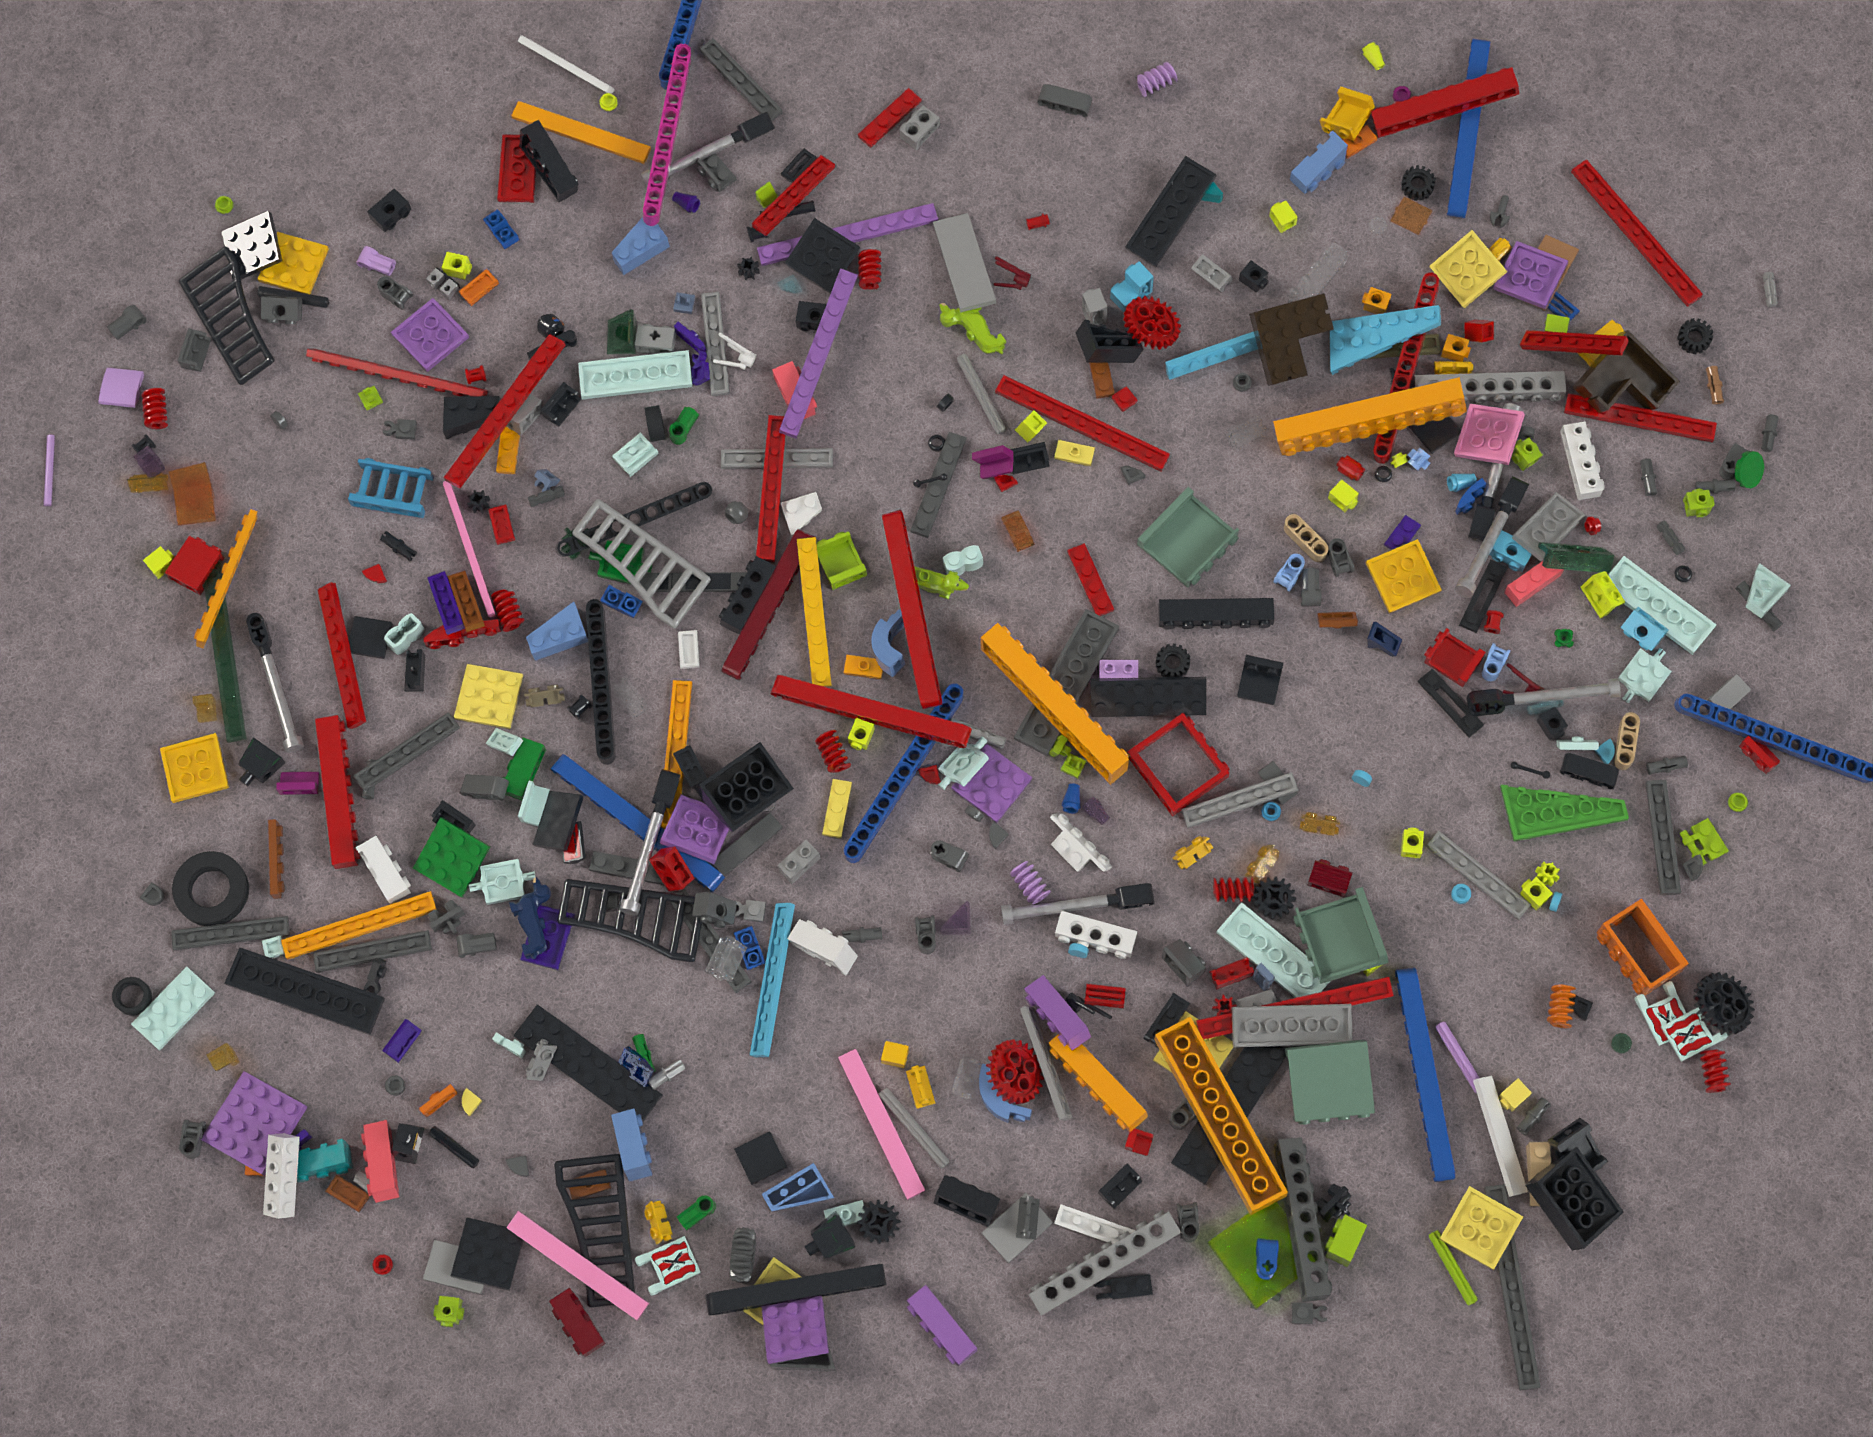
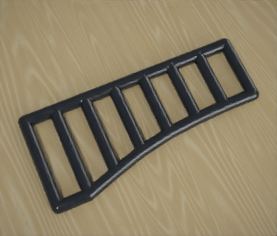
M224 246L180 278L179 284L238 384L243 385L274 363V358L250 314L241 283L238 262L229 247ZM225 255L229 263L191 290L187 282ZM232 271L234 280L200 304L196 296ZM236 288L238 298L208 318L204 311ZM240 305L243 314L222 330L216 332L213 324ZM246 321L250 330L225 347L221 339ZM254 337L257 345L233 361L229 353ZM259 352H262L265 360L242 376L238 367Z
M573 879L565 880L557 919L559 924L618 935L644 945L671 960L695 961L702 922L697 917L694 920L689 954L677 953L686 903L694 904L695 897L642 889L639 896V904L641 906L636 916L634 932L632 933L622 929L625 913L619 910L622 900L627 899L630 887ZM572 887L583 889L577 919L566 917ZM590 890L602 891L596 922L585 920ZM609 893L621 894L615 927L604 924ZM648 898L659 899L652 941L641 936ZM667 901L678 902L670 950L659 945Z
M620 1154L556 1161L554 1163L556 1186L573 1223L581 1255L596 1266L624 1263L625 1275L612 1277L621 1284L626 1283V1287L635 1293L624 1173ZM611 1162L615 1164V1174L570 1180H564L563 1168ZM613 1182L617 1184V1194L572 1200L566 1189ZM618 1202L619 1214L584 1219H579L575 1207ZM620 1222L621 1235L585 1239L582 1227ZM622 1243L623 1255L591 1259L589 1257L588 1246ZM586 1285L588 1307L614 1305L606 1298L595 1299L594 1290Z

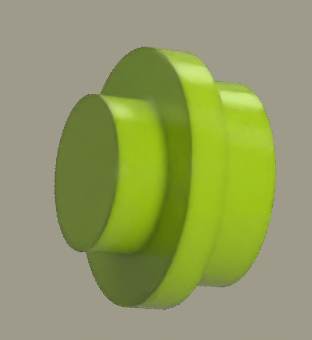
M220 196L215 202V208L221 214L229 213L234 206L232 199L227 196Z
M1733 793L1728 799V805L1731 810L1741 812L1746 809L1748 799L1742 793Z

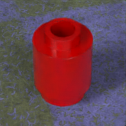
M1348 455L1346 457L1342 456L1336 464L1338 466L1337 471L1350 480L1358 481L1366 470L1362 467L1361 463Z

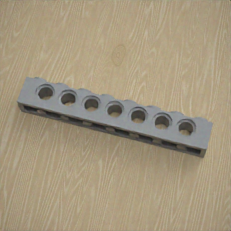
M1565 371L1415 375L1413 379V388L1460 377L1465 403L1468 401L1484 403L1489 400H1494L1495 403H1501L1505 400L1522 402L1527 399H1531L1533 402H1539L1543 399L1559 401L1564 398L1566 393ZM1546 385L1549 389H1543L1541 386ZM1509 386L1512 390H1506L1504 387ZM1522 386H1528L1530 390H1525ZM1467 387H1471V388H1473L1475 391H1472V392H1471V391H1468L1466 388H1467ZM1485 387H1491L1493 391H1488Z
M1162 1210L1153 1215L1154 1220L1147 1223L1145 1220L1136 1225V1231L1129 1233V1231L1124 1232L1118 1236L1119 1241L1114 1244L1111 1241L1100 1247L1102 1251L1097 1254L1092 1251L1083 1257L1085 1261L1077 1265L1074 1262L1065 1267L1067 1270L1065 1273L1060 1275L1057 1272L1048 1277V1283L1042 1285L1040 1282L1030 1288L1032 1292L1029 1293V1296L1040 1315L1042 1316L1180 1234L1181 1231L1170 1212L1164 1213ZM1155 1224L1160 1225L1162 1228V1233L1159 1236H1153L1150 1232L1151 1227ZM1136 1235L1144 1237L1145 1242L1141 1247H1137L1133 1243V1238ZM1119 1245H1124L1127 1248V1254L1124 1257L1116 1255L1115 1250ZM1107 1256L1110 1259L1109 1265L1107 1267L1099 1266V1257ZM1084 1266H1089L1092 1269V1275L1088 1278H1084L1080 1273L1081 1268ZM1071 1276L1074 1278L1075 1284L1072 1288H1066L1063 1285L1065 1277ZM1048 1287H1055L1057 1289V1296L1055 1298H1048L1045 1291Z

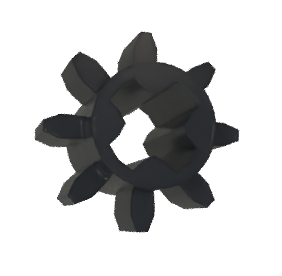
M743 257V261L737 263L738 269H740L738 275H743L745 281L748 278L754 280L755 274H760L759 262H754L752 257L750 259Z
M474 490L471 496H467L471 501L467 503V506L472 508L474 514L477 511H481L483 514L485 508H490L487 503L490 501V497L485 496L484 490L481 493Z

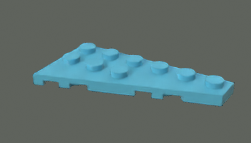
M1439 305L1332 321L1334 330H1330V368L1332 375L1338 373V370L1353 366L1355 362L1392 348V345L1408 341V338L1416 334L1421 335L1440 326L1441 312Z

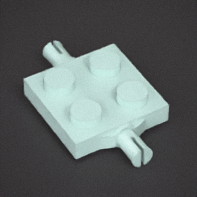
M1640 648L1618 677L1619 681L1628 689L1627 693L1622 697L1627 703L1630 702L1634 695L1641 696L1649 702L1672 672L1660 662L1666 654L1665 651L1661 653L1663 649L1659 648L1656 654L1651 656Z
M981 736L975 745L967 743L966 748L957 747L938 768L946 776L938 785L943 790L951 782H957L964 787L989 760V757L981 751V748L988 741Z
M519 859L480 866V882L469 884L470 892L482 890L487 905L520 899L525 895V881L533 880L535 872L523 874Z

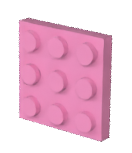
M1470 404L1454 451L1455 457L1509 465L1525 416L1524 412Z

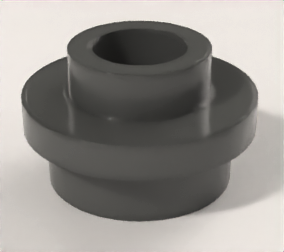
M1240 373L1234 377L1233 386L1236 390L1247 391L1251 387L1252 380L1249 375ZM1243 380L1246 384L1240 385L1239 381Z

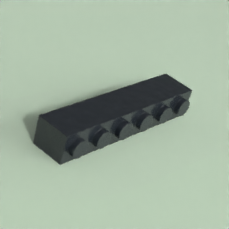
M1274 598L1159 599V627L1167 630L1180 626L1183 629H1192L1194 626H1201L1203 629H1210L1213 626H1220L1223 629H1228L1232 626L1250 628L1251 625L1268 628L1274 624Z

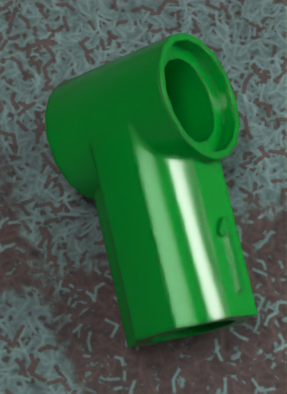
M684 407L677 420L670 425L669 433L672 443L681 445L686 441L687 434L699 417V413L693 408ZM681 432L680 435H675L674 433Z
M700 1196L694 1204L676 1217L685 1230L688 1231L706 1216L713 1214L716 1209V1203L709 1196ZM710 1201V1208L703 1211L701 1208L702 1203Z

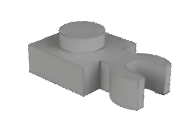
M746 900V904L742 905L736 901V906L739 907V910L735 912V917L743 914L744 920L764 921L766 902Z

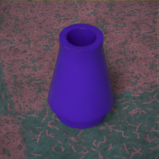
M678 191L673 194L672 201L680 205L687 212L695 213L698 210L700 200L697 196Z

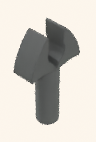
M1507 195L1502 196L1498 211L1490 212L1492 226H1494L1495 220L1499 216L1502 220L1500 228L1505 226L1510 219V216L1505 215L1509 200Z

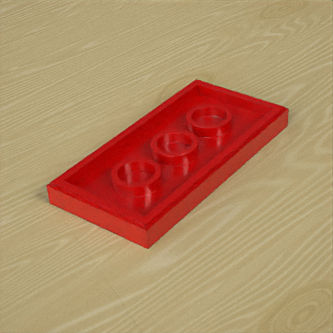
M502 134L498 202H534L536 169L519 147L520 135Z

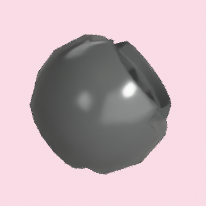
M733 501L725 508V516L731 523L741 524L748 517V509L743 503Z

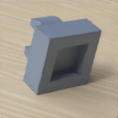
M677 293L673 308L674 312L692 314L695 295Z
M547 469L537 470L534 475L537 478L535 481L536 487L540 486L541 483L544 484L542 492L549 490L552 486H556L560 481Z

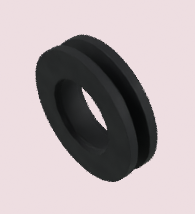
M216 851L202 852L187 859L177 870L172 884L173 900L179 911L195 924L201 926L225 924L234 919L244 908L249 895L248 878L243 868L232 857ZM210 871H218L225 874L229 879L230 888L224 901L213 907L198 905L192 895L193 884L197 878Z

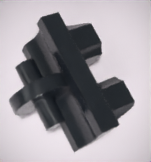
M1333 1184L1327 1191L1332 1199L1327 1202L1320 1198L1316 1202L1318 1211L1327 1223L1333 1216L1338 1219L1341 1215H1350L1347 1210L1351 1205L1348 1201L1351 1198L1348 1188L1345 1186L1341 1188Z

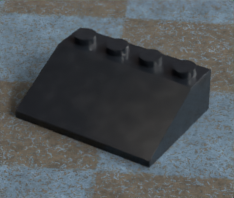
M761 742L695 788L704 803L731 832H734L794 789Z
M1578 1147L1568 1151L1525 1184L1528 1191L1572 1251L1586 1248L1624 1213Z

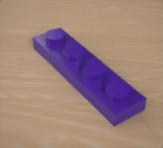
M443 571L427 577L446 634L449 635L465 629L446 572Z

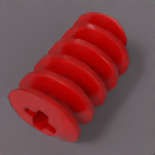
M867 249L861 251L858 255V285L861 289H878V284L882 282L880 278L881 271H879L881 269L879 264L881 263V251Z
M151 388L142 393L144 425L149 429H164L168 426V423L165 422L168 417L165 416L167 410L164 408L167 405L163 402L166 400V397L163 395L165 394L163 388Z
M505 589L494 592L491 595V599L496 607L498 619L501 620L500 624L503 627V631L510 632L517 629L525 620L524 618H519L522 612L517 611L520 608L518 604H515L517 598H511L515 595L514 591Z
M837 730L827 731L815 740L816 745L819 746V752H822L821 757L825 759L824 764L828 766L827 771L830 773L841 772L851 766V763H844L848 760V756H841L846 752L845 749L839 750L843 744L836 743L840 737L833 736Z
M1220 877L1218 883L1213 878V894L1216 901L1219 902L1220 898L1223 897L1224 901L1227 902L1228 897H1231L1232 902H1235L1238 896L1240 902H1243L1244 896H1246L1248 902H1250L1254 894L1253 877H1251L1250 882L1244 877L1242 883L1238 877L1235 878L1234 883L1230 877L1227 878L1226 883L1222 877Z
M1707 1050L1700 1052V1054L1704 1055L1700 1060L1705 1063L1702 1065V1069L1706 1070L1703 1073V1077L1708 1078L1704 1084L1710 1086L1706 1089V1092L1726 1091V1087L1731 1085V1083L1724 1081V1079L1730 1077L1728 1074H1723V1071L1728 1069V1067L1722 1066V1063L1726 1062L1727 1059L1720 1058L1721 1055L1725 1054V1051Z

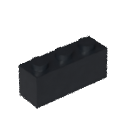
M945 1175L936 1192L933 1203L989 1227L998 1208L1000 1198L992 1193H986L974 1185L963 1183L956 1177Z

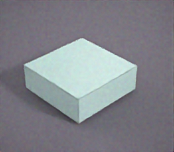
M282 936L262 940L265 956L276 958L285 955L281 942Z

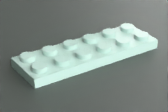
M689 350L578 363L582 400L692 387Z
M1625 556L1608 574L1625 600L1624 604L1634 611L1639 606L1669 629L1666 636L1692 655L1716 627L1714 622Z
M1243 903L1235 909L1216 932L1243 956L1248 957L1254 965L1258 966L1262 963L1275 976L1274 981L1294 998L1322 992L1331 982L1320 984L1318 977L1314 978L1311 967L1314 965L1312 960L1308 961L1307 956Z

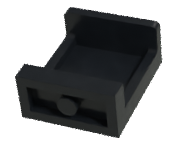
M1578 1118L1547 1140L1557 1159L1574 1147H1578L1594 1171L1601 1169L1608 1162L1607 1158L1601 1155L1590 1134L1592 1131L1590 1124L1581 1118Z

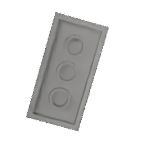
M1556 492L1513 535L1512 539L1542 562L1586 515Z

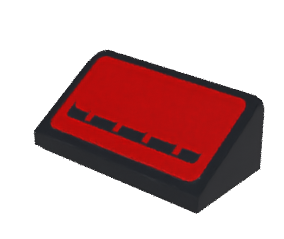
M581 821L575 824L567 851L562 850L565 864H577L586 858Z

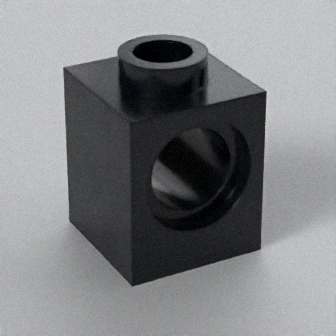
M1250 260L1240 272L1239 281L1257 293L1260 288L1263 290L1268 284L1269 272ZM1257 276L1259 279L1254 280L1251 277Z
M1556 706L1541 714L1537 719V723L1549 740L1552 738L1559 739L1565 735L1564 731H1566L1568 725ZM1549 722L1556 723L1558 728L1550 727Z

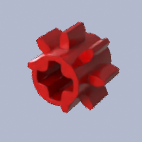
M1223 994L1222 999L1218 1000L1215 998L1214 1002L1217 1006H1213L1212 1010L1217 1011V1015L1232 1012V1007H1237V1005L1232 1004L1233 997L1227 999ZM1221 1005H1228V1010H1221Z

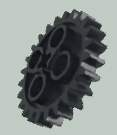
M1717 972L1716 974L1711 973L1697 983L1698 988L1694 990L1697 995L1693 999L1698 1002L1694 1004V1007L1700 1009L1697 1014L1703 1015L1701 1021H1707V1028L1712 1025L1713 1032L1719 1030L1721 1035L1727 1033L1728 1036L1733 1033L1736 1035L1751 1024L1750 1020L1754 1018L1751 1012L1755 1009L1750 1005L1754 1001L1748 999L1751 993H1745L1747 987L1740 986L1741 980L1735 982L1734 976L1728 978L1727 973L1721 975L1720 972Z

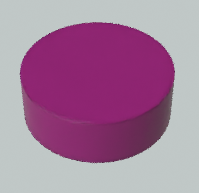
M1398 86L1393 91V100L1395 102L1411 98V91L1406 86Z

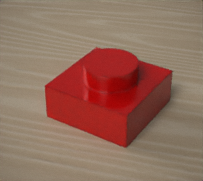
M1127 386L1111 396V399L1122 412L1138 401Z

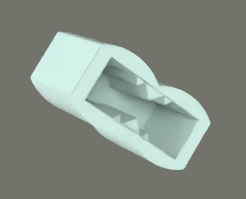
M968 546L961 552L955 551L946 554L943 557V566L946 574L949 571H954L959 576L965 571H974L982 567L983 556L979 546Z
M410 613L401 619L398 626L387 632L384 640L388 647L399 655L408 649L411 642L419 639L425 629L421 621Z

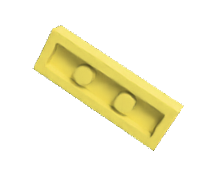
M832 780L822 832L823 836L842 839L852 782Z

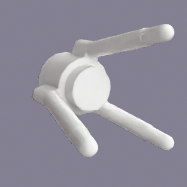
M719 333L720 337L729 342L727 346L740 353L738 361L741 363L716 359L713 360V363L739 367L744 370L746 366L751 368L756 359V354L745 349L724 334Z

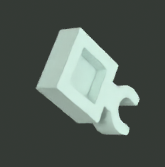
M497 1032L492 1038L495 1043L521 1059L526 1053L523 1048L524 1045L516 1039L510 1041Z

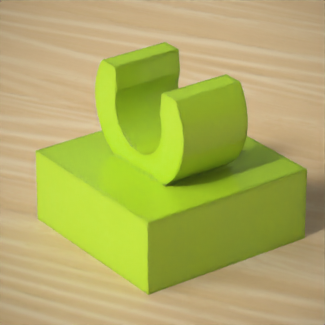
M375 386L368 387L358 393L367 411L383 403Z
M1063 735L1058 736L1053 748L1049 751V755L1052 757L1059 754L1064 757L1068 756L1072 750L1065 745L1068 739Z
M1070 753L1062 765L1061 771L1078 779L1086 764V760Z

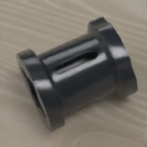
M746 227L751 243L763 237L769 238L768 235L765 236L753 227Z
M147 434L138 443L131 445L141 458L151 448H156V445Z
M580 695L579 699L572 706H568L567 709L579 720L581 718L580 715L588 708L591 709L592 705L583 695Z

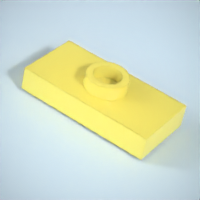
M1058 440L1054 459L1091 466L1095 447Z

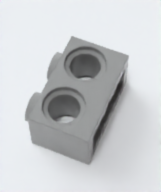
M923 105L919 110L916 109L908 122H904L899 129L900 138L915 150H918L940 126V117Z
M1100 288L1089 289L1082 294V311L1086 320H1090V324L1094 325L1107 322V305Z

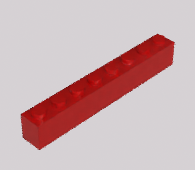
M1513 67L1503 68L1495 73L1484 74L1479 78L1465 80L1463 83L1448 85L1437 91L1432 90L1421 96H1413L1405 101H1397L1392 105L1378 107L1371 111L1372 120L1377 136L1380 138L1519 95V85Z
M338 715L317 718L315 723L332 866L335 869L358 866V860L361 859V855L356 849V841H359L357 829L354 830L353 824L357 820L355 811H352L351 807L354 804V796L349 790V786H352L351 775L347 773V768H350L349 757L345 756V750H348L347 740L343 739V732H346L345 722L341 721Z

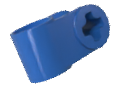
M1257 1239L1256 1272L1263 1280L1271 1279L1277 1269L1278 1240ZM1264 1265L1268 1266V1269H1270L1269 1272L1266 1271Z

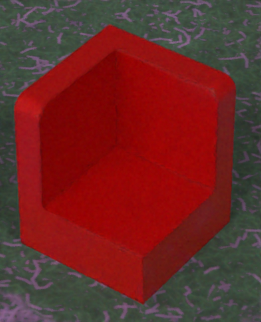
M1475 319L1464 322L1465 339L1482 343L1494 340V321Z
M1134 1128L1129 1132L1125 1149L1147 1156L1154 1134Z

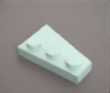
M1759 563L1755 571L1746 608L1762 618L1788 591L1791 585Z

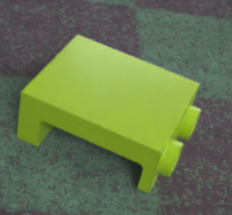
M849 531L839 532L831 539H822L817 542L818 559L832 590L867 576V570L864 563L862 564Z

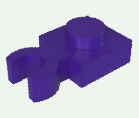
M701 350L699 355L692 354V361L695 365L691 367L692 384L696 386L710 380L709 363L705 362L707 354Z

